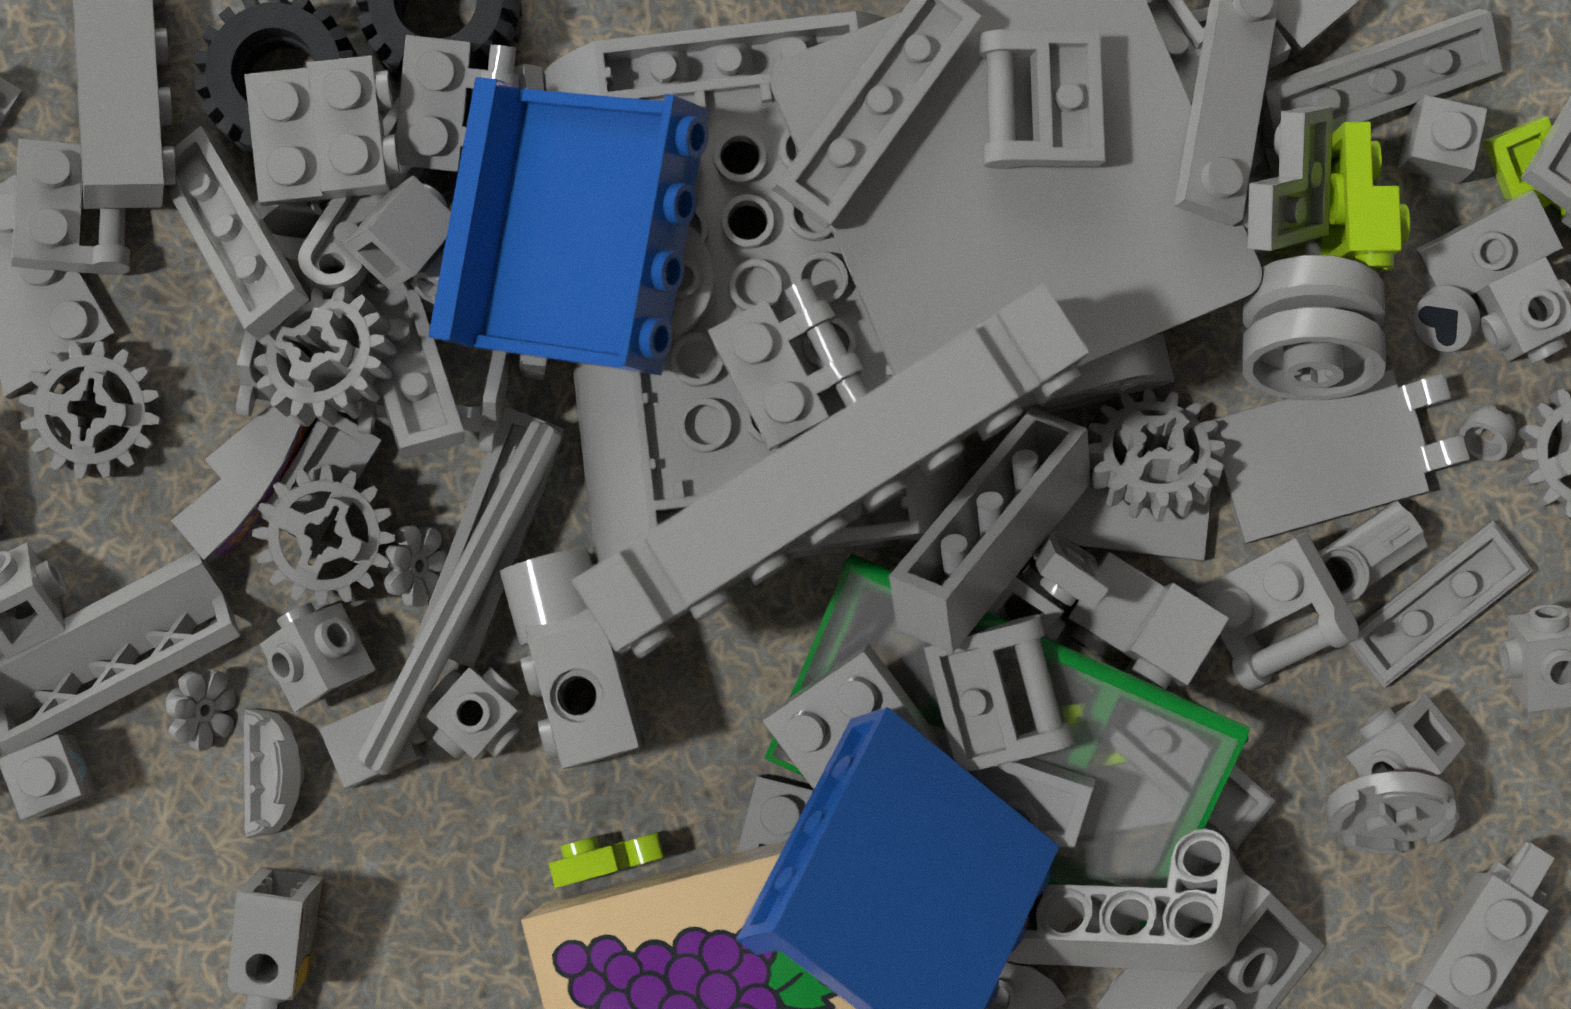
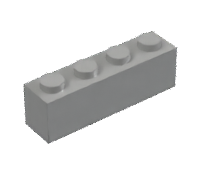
M73 0L84 209L162 207L164 185H175L174 146L161 145L160 125H172L170 87H158L157 67L168 66L167 29L154 28L153 8H164V0Z
M1032 407L889 575L897 630L952 654L1091 484L1087 428Z

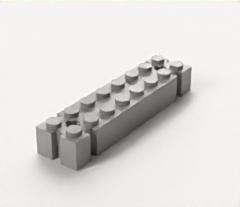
M1042 283L999 310L991 318L975 328L972 327L647 532L642 538L625 549L617 551L571 581L615 651L624 655L628 651L633 650L637 657L642 658L675 637L668 627L674 621L690 611L697 622L703 620L732 601L726 589L747 576L751 578L755 586L789 565L790 560L785 553L786 551L805 539L812 549L820 546L847 528L848 522L844 517L846 513L862 503L869 513L877 510L904 492L903 489L907 485L902 478L920 467L926 477L961 456L960 453L965 448L960 441L977 431L982 440L985 441L1014 423L1017 417L1023 413L1019 406L1020 402L1034 395L1038 403L1042 405L1074 384L1073 381L1082 376L1077 366L1088 355L1089 351L1046 284Z

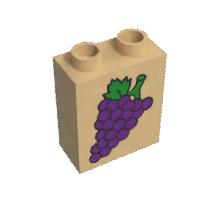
M787 840L546 901L521 919L544 1009L855 1008L780 950L756 955L736 940Z

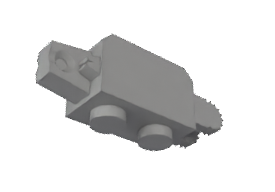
M1524 842L1507 867L1495 861L1487 873L1477 872L1412 971L1409 980L1415 983L1400 1009H1428L1435 997L1448 1005V1009H1486L1548 913V910L1542 907L1547 894L1540 890L1538 886L1555 858L1531 842Z

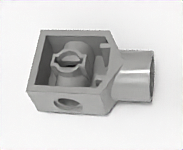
M587 547L540 556L514 564L500 571L520 647L529 646L531 653L530 656L520 658L525 682L530 696L543 697L548 719L538 721L544 751L547 759L559 758L562 769L578 767L645 748L619 653L615 651L571 581L592 568ZM588 679L596 689L597 699L595 705L589 712L583 715H575L566 704L567 691L576 681Z

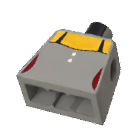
M261 867L237 891L227 987L231 992L247 994L245 1009H285L286 1000H293L308 981L324 876ZM263 954L271 956L278 966L262 964Z

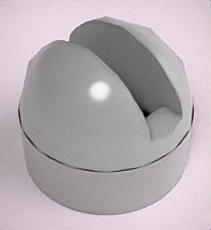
M1495 405L1479 407L1469 415L1459 432V435H1463L1467 451L1471 455L1485 461L1502 459L1513 444L1517 426L1510 413L1505 415L1502 411L1496 410L1497 406ZM1485 428L1494 433L1495 436L1493 439L1482 437L1489 442L1485 444L1478 441L1475 432L1480 435Z

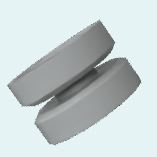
M1298 256L1276 260L1261 267L1262 279L1258 288L1252 294L1243 298V324L1247 330L1243 333L1242 375L1251 386L1270 395L1293 400H1329L1352 396L1367 390L1384 377L1386 367V335L1380 327L1383 325L1385 316V283L1375 270L1358 261L1335 256Z

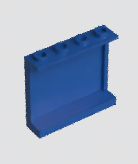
M475 77L428 337L470 348L662 376L665 356L669 352L672 343L671 321L676 293L684 276L683 254L688 226L696 210L695 187L701 155L704 153L708 143L707 121L709 110L670 94H665L664 101L522 89L498 79Z
M885 707L850 719L736 940L756 955L780 950L855 1009H986L997 996L1000 987L998 979L1010 953L1018 947L1024 937V922L1035 899L1045 890L1051 876L1049 868L1060 846L889 707Z

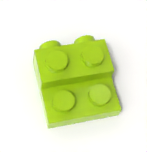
M1344 122L1332 133L1329 233L1320 237L1321 256H1335L1358 261L1378 273L1394 269V255L1402 250L1401 243H1406L1409 237L1410 216L1407 205L1400 204L1399 186H1373V180H1377L1380 176L1382 157L1379 142L1371 141V122Z

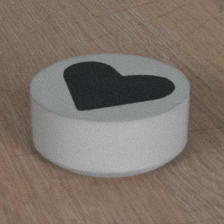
M1440 285L1430 289L1417 302L1412 312L1413 327L1420 339L1428 346L1444 352H1452L1464 347L1478 331L1481 320L1475 301L1463 290L1449 285Z

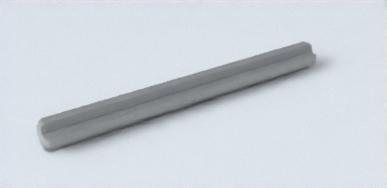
M533 421L526 430L358 754V762L362 766L380 775H387L391 771L561 442V434L553 427L542 422Z

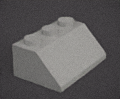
M1210 864L1205 872L1201 873L1198 877L1212 874L1220 864ZM1245 874L1246 886L1238 946L1234 957L1227 965L1216 971L1209 972L1126 968L1124 972L1120 973L1113 980L1108 992L1096 1007L1099 1009H1276L1326 946L1271 892ZM1202 924L1196 927L1189 938H1199L1206 934L1212 924Z

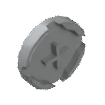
M1389 771L1362 776L1343 784L1329 795L1325 807L1327 828L1330 834L1337 833L1338 842L1349 849L1370 854L1404 853V851L1411 850L1410 841L1426 838V846L1434 845L1455 830L1460 818L1458 800L1453 787L1436 776L1419 772Z

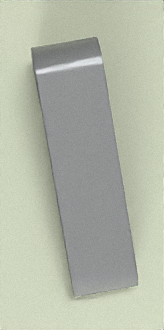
M1208 829L1193 830L1184 835L1175 845L1171 857L1167 888L1048 884L1045 890L1035 899L1024 922V937L1018 947L1010 953L1007 961L1020 964L1193 972L1216 971L1229 963L1234 957L1238 946L1246 886L1245 874L1222 835ZM1216 863L1220 864L1212 874L1198 877V874L1206 866ZM1077 919H1083L1082 924L1072 932L1063 933L1069 923ZM1147 921L1146 926L1135 935L1125 936L1132 925ZM1202 924H1212L1206 934L1199 938H1189L1196 927Z

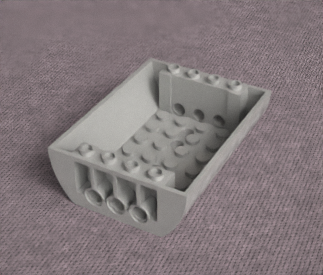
M853 11L593 41L561 56L543 72L544 91L664 101L665 94H670L709 110L707 121L708 143L704 153L701 155L695 187L696 210L692 220L689 222V226L701 235L712 256L715 287L707 312L702 318L697 320L690 330L674 337L670 350L665 356L662 376L572 363L595 565L617 551L625 549L642 538L647 532L793 441L791 440L769 451L761 434L753 427L752 417L709 338L707 330L766 299L779 323L790 318L796 312L785 290L801 280L808 279L819 300L827 299L836 317L831 323L847 353L855 352L864 368L863 372L859 375L868 392L894 377L830 226L826 230L773 191L775 185L799 153L770 86L771 73L776 64L783 58L886 19L885 17ZM738 141L753 145L760 157L756 168L744 175H736L729 172L721 162V155L725 148ZM743 206H754L760 209L767 219L765 231L759 237L752 240L738 238L729 228V219L732 213ZM808 335L790 343L807 376L824 367ZM836 387L818 396L829 418L846 407ZM965 450L960 453L961 456L928 477H926L920 467L903 477L902 479L907 485L903 489L904 492L877 510L869 513L862 503L846 513L844 517L848 522L847 528L820 546L812 549L805 539L786 551V555L789 559L915 545L968 483Z

